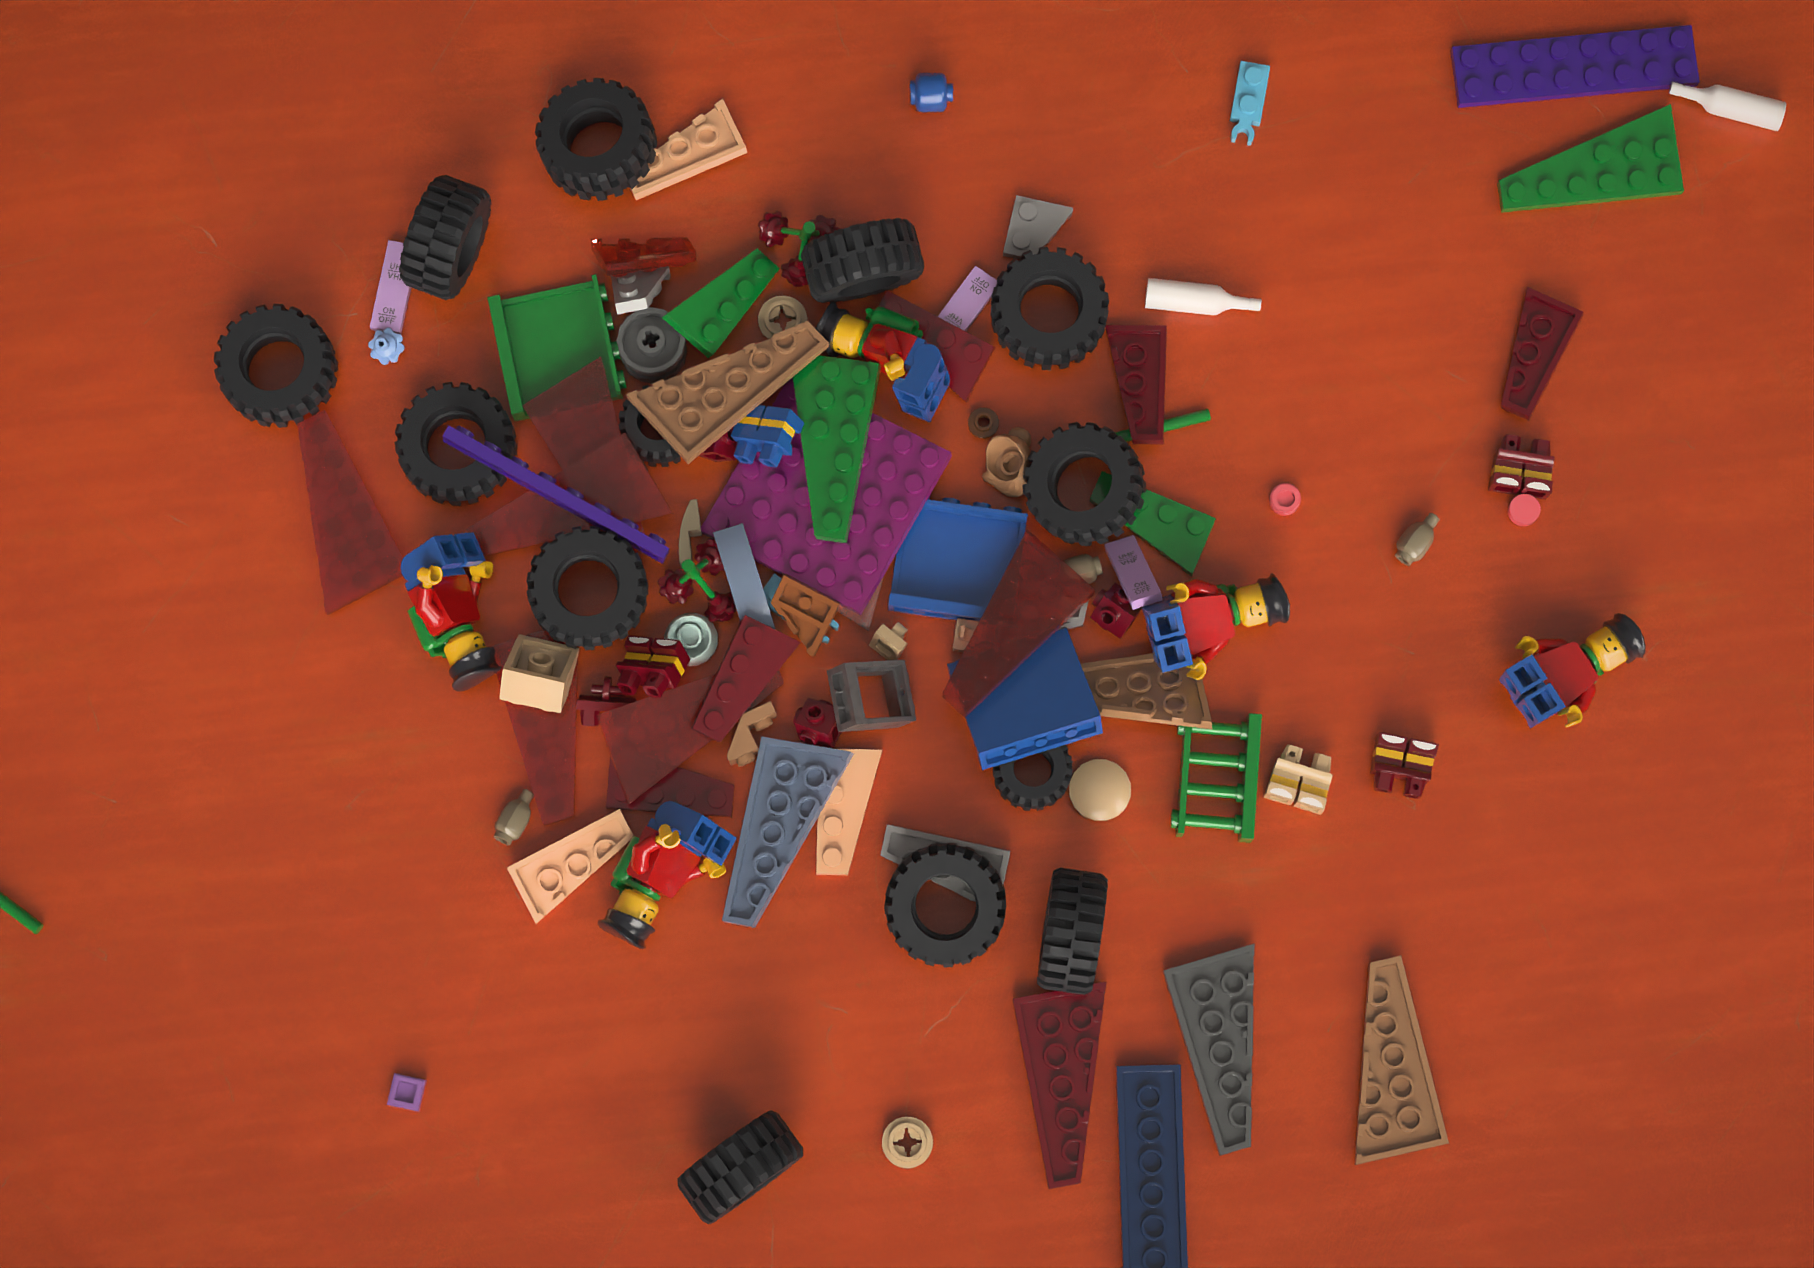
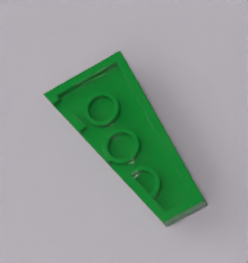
M757 248L671 310L662 319L707 358H710L780 268Z
M1101 471L1089 500L1095 506L1099 505L1107 496L1112 483L1111 474ZM1146 489V492L1141 494V498L1144 500L1142 509H1136L1134 512L1136 520L1132 525L1127 522L1124 526L1134 532L1141 540L1146 541L1160 551V554L1168 560H1172L1183 568V571L1192 577L1216 518Z

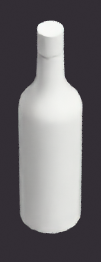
M1672 82L1669 89V94L1697 101L1710 114L1774 131L1779 130L1787 105L1783 101L1722 85L1696 88Z
M1148 278L1145 296V308L1213 316L1229 309L1260 311L1262 299L1231 295L1218 285Z

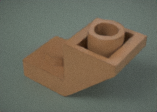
M771 701L741 716L727 754L731 766L737 763L738 767H741L755 760L754 755L758 754V747L750 730L755 728L756 731H760L773 724L772 719L776 718L777 715Z

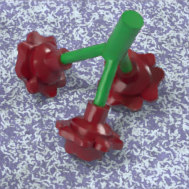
M775 211L772 214L766 212L763 220L758 223L759 239L765 241L767 247H772L773 245H783V238H787L789 234L798 235L802 240L799 255L795 259H790L788 263L781 265V276L786 278L795 287L808 285L801 259L802 250L809 240L818 239L822 235L830 234L840 229L835 227L836 220L818 215L816 220L804 223L802 229L788 228V219L782 217L780 211Z
M709 538L705 543L696 546L698 553L695 554L694 559L698 564L695 565L690 559L683 561L682 569L685 571V574L681 569H677L674 572L671 569L665 571L664 576L658 579V585L661 586L659 594L666 597L670 604H675L677 601L680 604H685L687 597L694 593L693 588L690 587L693 583L692 579L696 580L708 595V608L704 615L711 623L717 620L723 622L733 617L736 607L731 592L722 594L712 591L700 576V570L702 572L709 571L713 576H716L719 571L724 570L717 544L714 539Z

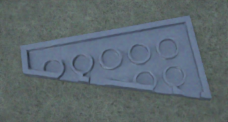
M761 736L722 917L723 922L752 928L756 927L854 755L852 752Z

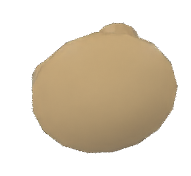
M1093 759L1082 764L1073 773L1069 783V797L1074 808L1082 817L1094 821H1107L1118 816L1126 809L1131 797V783L1126 772L1118 764L1106 759Z

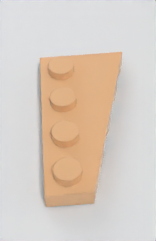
M723 99L714 104V109L705 115L700 114L692 120L693 124L680 133L678 131L668 137V142L658 149H654L656 152L655 160L652 164L648 163L650 171L644 178L640 176L637 179L639 184L631 189L636 200L747 153L746 146Z
M838 749L850 751L854 755L818 817L816 875H848L882 750Z
M620 809L507 867L536 924L634 836Z

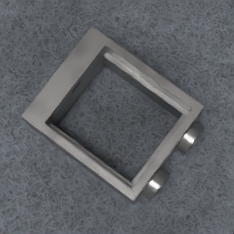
M905 660L843 663L827 670L838 732L899 728L916 721L915 705L912 700ZM882 675L890 717L865 718L858 677Z

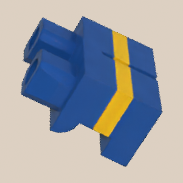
M759 405L733 427L731 437L737 442L734 457L741 463L752 464L756 453L761 452L758 460L763 465L777 468L782 455H792V445L790 443L794 433H801L804 422L789 408Z

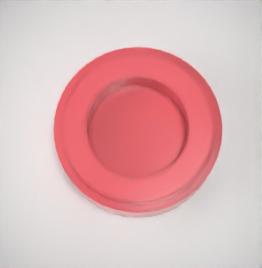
M1282 483L1274 487L1269 496L1271 509L1282 516L1293 514L1301 502L1299 490L1288 483Z
M1529 494L1516 496L1508 506V516L1518 526H1529L1540 515L1538 500Z

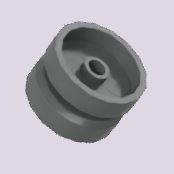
M649 307L648 309L635 311L624 320L619 328L617 344L622 363L628 373L640 382L652 384L662 379L665 381L673 378L680 372L686 361L688 351L685 338L662 319L663 316L669 313L664 309ZM656 344V347L650 348L649 345Z

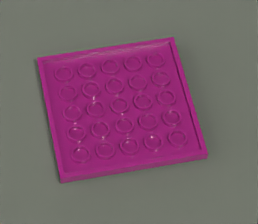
M792 377L784 384L772 407L789 408L798 416ZM872 413L847 543L819 540L814 536L801 434L794 433L790 443L792 445V455H782L777 468L763 465L758 460L761 452L756 453L752 464H744L739 461L701 527L702 534L715 540L713 532L743 523L756 562L783 576L788 574L840 602V605L862 615L952 457L950 451Z

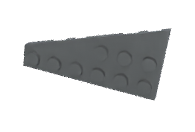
M1255 944L1163 971L1219 1156L1251 1147Z

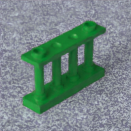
M1249 713L1246 722L1241 721V724L1212 722V729L1177 725V735L1183 736L1177 809H1172L1171 828H1176L1175 837H1182L1185 826L1233 830V833L1239 834L1238 842L1251 843L1254 840L1262 714ZM1191 733L1240 737V740H1245L1244 753L1239 752V755L1190 751ZM1189 764L1237 768L1238 771H1243L1242 784L1237 783V786L1188 782ZM1187 795L1235 799L1236 802H1241L1240 815L1235 814L1234 817L1187 814Z

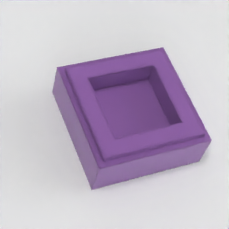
M394 1073L387 1105L419 1112L427 1080Z

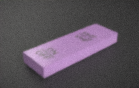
M388 240L370 322V329L373 331L381 330L384 332L389 327L397 334L402 333L411 287L406 286L400 278V257L404 247L402 242Z
M975 266L938 317L967 331L992 298L997 280Z
M1134 535L1104 544L1108 558L1133 610L1163 600L1161 591Z

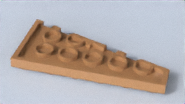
M809 321L776 333L770 339L757 344H749L740 351L730 355L728 353L682 371V374L665 381L662 379L652 383L653 386L638 392L635 390L626 394V396L685 462L689 464L829 347V342Z
M1153 653L1081 663L1101 716L1212 729V720L1203 680L1187 677L1186 674L1191 668L1182 667L1163 673L1154 661Z
M1401 956L1371 962L1368 966L1354 1165L1449 1143Z

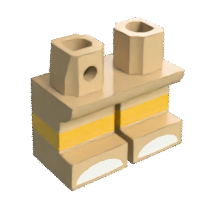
M1287 744L1281 757L1274 764L1264 798L1291 805L1295 799L1293 807L1321 815L1325 810L1327 794L1333 774L1329 773L1331 757L1315 753L1311 767L1299 764L1303 749ZM1299 780H1301L1300 785H1299V789H1298V792H1297L1298 783H1299Z

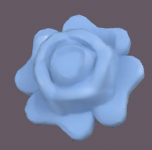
M389 327L384 332L377 330L374 338L368 343L369 348L373 349L370 356L378 359L382 365H387L389 361L397 362L399 354L405 350V346L401 343L403 336L395 333Z

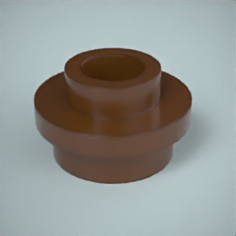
M978 408L969 416L968 427L974 436L982 439L989 438L997 432L999 419L993 410ZM980 418H987L989 425L981 427L978 424V420Z

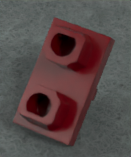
M605 676L603 685L592 684L591 694H602V696L580 694L579 699H577L576 709H580L583 726H599L600 711L612 712L611 727L628 728L631 713L636 708V699L611 697V695L623 696L618 686H612V677Z

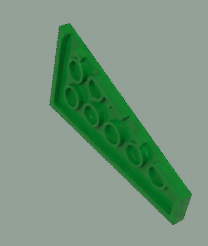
M1671 104L1500 179L1497 186L1501 213L1681 195L1684 192Z
M819 355L793 376L798 417L804 422L800 434L814 536L816 539L847 543L881 370L879 363Z

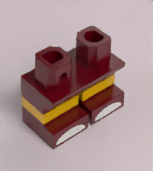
M1506 434L1503 437L1500 448L1494 455L1488 491L1516 495L1519 491V495L1529 494L1535 498L1546 500L1552 493L1553 481H1551L1555 460L1554 456H1550V441L1533 439L1531 451L1528 453L1520 451L1521 437Z
M628 635L624 644L627 653L623 662L618 661L616 663V667L620 672L617 685L624 695H634L640 685L643 686L645 693L650 697L661 698L666 688L676 689L690 662V658L680 640L653 639L652 637Z
M1379 732L1375 737L1370 772L1374 774V790L1391 793L1394 778L1405 780L1403 796L1419 799L1425 785L1431 780V771L1439 744L1413 738L1407 742L1408 737Z

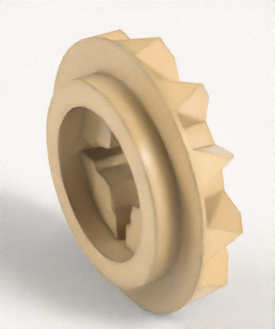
M776 296L766 301L758 315V324L762 334L770 339L774 334L782 331L780 324L774 323V320L779 319L780 309H783L786 318L792 319V321L787 322L785 330L806 322L807 314L805 308L798 300L790 296Z
M901 1117L895 1119L887 1126L883 1133V1152L886 1158L898 1167H917L924 1163L931 1154L933 1148L932 1133L928 1126L917 1118ZM905 1128H908V1133H910L912 1139L922 1140V1143H917V1145L911 1147L910 1157H907V1152H905L903 1146L893 1145V1142L903 1139Z

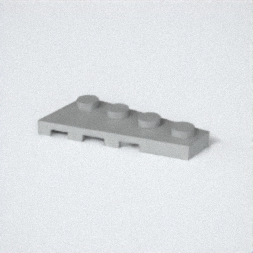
M887 824L880 856L900 865L904 859H907L918 849H923L936 843H957L958 846L965 848L968 846L979 855L985 856L990 861L992 867L998 871L1001 882L1004 884L1011 851ZM939 875L930 879L976 902L973 891L962 879L952 875Z

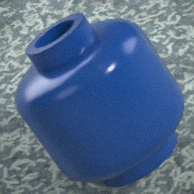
M919 73L916 75L915 80H910V105H915L917 111L943 112L947 107V102H953V83H947V78L943 73Z

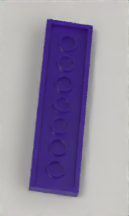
M1692 25L1453 46L1450 50L1458 108L1670 89L1672 82L1691 87L1697 86L1700 83Z

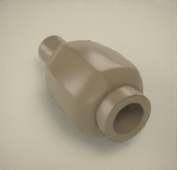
M1429 513L1423 522L1411 524L1397 541L1398 551L1395 557L1407 566L1421 560L1434 541L1433 529L1440 519L1435 514Z
M1081 554L1062 561L1058 565L1057 571L1046 573L1045 578L1047 585L1061 583L1065 587L1072 588L1095 582L1097 576L1103 574L1098 556L1092 558L1088 554Z
M523 789L518 799L510 801L503 808L494 825L496 832L493 837L505 845H510L512 841L521 837L531 816L529 804L534 797L531 791Z

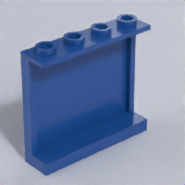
M929 496L896 554L888 611L956 621L959 618L987 622L991 626L1011 628L1028 514L1022 513V509L1006 506L1003 510L992 509L990 504L983 502H974L973 506L960 504L961 501L954 498H942V501L930 500Z
M1067 628L1049 631L1035 638L1020 640L1012 645L999 649H990L985 653L969 658H961L947 664L950 681L954 685L982 770L1103 733L1101 715Z

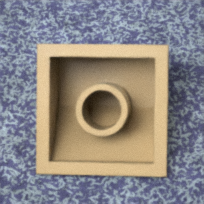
M519 634L503 667L499 699L513 704L540 708L548 712L561 713L569 694L579 648L576 647L574 649L564 644Z

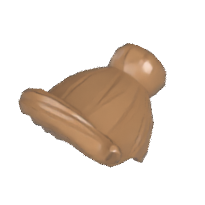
M1021 427L1012 428L1009 434L993 437L986 448L987 471L983 473L982 478L1008 497L1023 495L1022 485L1026 484V479L1023 477L1024 467H1030L1031 462L1027 459L1031 453L1029 449L1031 446V435L1027 430Z

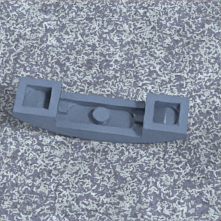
M743 523L713 532L740 621L742 616L747 615L775 629Z

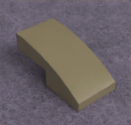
M697 499L690 500L680 528L679 563L681 569L684 560L690 559L693 561L690 537L702 536Z

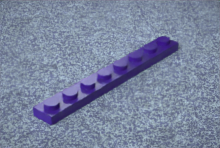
M448 425L442 435L444 443L593 526L600 527L602 531L607 533L608 530L617 533L618 538L621 540L626 539L633 548L663 564L669 554L670 548L665 546L667 542L663 538L653 533H650L649 536L638 531L639 526L627 518H622L621 521L610 515L612 511L597 502H595L594 506L583 500V494L571 487H568L566 490L555 485L557 480L544 472H540L537 475L528 470L529 465L515 456L510 460L501 455L502 450L488 441L482 444L474 440V434L464 427L457 426L455 429Z

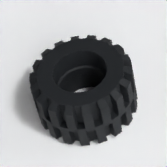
M649 385L642 386V389L648 388ZM626 399L623 403L624 410L619 413V430L624 445H626L631 456L635 455L637 461L642 464L644 461L648 462V465L651 467H656V463H661L662 467H668V462L674 461L675 464L680 462L681 456L665 439L653 440L642 434L640 427L645 417Z
M1066 745L1038 753L1044 756L1051 765L1050 778L1041 786H1026L1016 778L1014 774L1016 760L993 767L994 784L996 789H999L1002 798L1009 800L1012 806L1016 808L1017 806L1023 807V810L1030 811V809L1043 810L1048 805H1054L1065 794L1072 777V757L1069 756Z

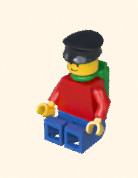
M832 301L815 327L829 342V347L824 350L827 355L835 358L839 354L849 358L860 356L865 358L867 362L879 363L881 366L880 372L887 375L891 381L895 380L892 388L902 411L931 422L949 386L950 375L938 347L927 344L926 340L922 339L923 331L918 329L919 321L887 308L877 307L875 310L871 308L865 310L867 314L866 320L870 321L868 324L866 321L850 315L847 309L838 308L837 303Z
M474 532L433 536L402 559L401 572L408 581L405 583V586L414 605L407 612L422 648L429 652L431 657L442 656L448 659L451 667L449 674L454 680L452 688L460 692L473 688L502 669L496 663L495 648L486 647L482 635L478 632H473L474 628L472 626L480 619L477 608V600L482 586L480 579L491 577L493 563L485 561ZM463 567H470L469 570L472 578H468Z
M1273 573L1268 578L1258 579L1255 584L1238 589L1235 584L1228 586L1225 584L1215 585L1193 578L1183 583L1168 585L1166 590L1173 589V593L1162 597L1163 600L1142 607L1154 661L1160 670L1164 673L1182 667L1191 668L1186 676L1197 680L1205 676L1206 665L1228 644L1229 639L1235 636L1234 626L1239 625L1240 622L1246 627L1267 622L1268 626L1271 627L1277 622L1287 623L1290 617V603L1287 593Z
M1617 613L1613 619L1605 621L1603 628L1589 635L1586 638V642L1580 646L1576 641L1567 643L1564 639L1547 638L1535 640L1530 636H1524L1514 647L1515 649L1525 651L1522 656L1523 660L1506 669L1499 681L1508 690L1513 703L1524 715L1530 729L1554 714L1559 716L1565 714L1567 716L1568 722L1565 724L1567 728L1582 721V714L1588 710L1596 693L1595 683L1599 676L1604 674L1603 671H1611L1624 662L1629 664L1637 657L1643 658L1646 650L1644 637L1636 623L1621 613Z
M673 801L664 802L657 809L655 819L651 818L648 825L643 829L641 837L633 836L617 863L612 873L614 879L611 882V886L620 891V896L613 909L609 908L605 918L598 921L599 927L639 949H645V940L650 934L655 932L651 924L659 911L655 901H659L661 896L657 893L673 898L681 887L689 881L704 876L706 871L710 878H717L725 874L724 861L737 838L694 810ZM701 855L706 857L703 860V864L700 862Z

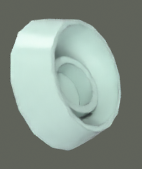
M684 613L674 618L664 634V639L681 641L690 658L687 666H698L707 662L715 653L718 645V633L714 624L706 616L698 613Z

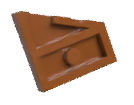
M788 574L783 576L770 602L778 614L784 617L787 626L793 634L799 637L807 648V653L812 657L816 655L841 604Z

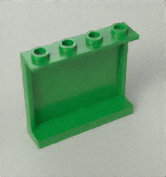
M596 274L592 275L593 281L504 300H501L500 295L487 297L509 406L514 421L623 399L621 389L627 388L623 370L617 371L615 360L621 359L617 341L611 342L609 331L614 330L611 312L605 313L603 302L608 301L605 283L599 284Z

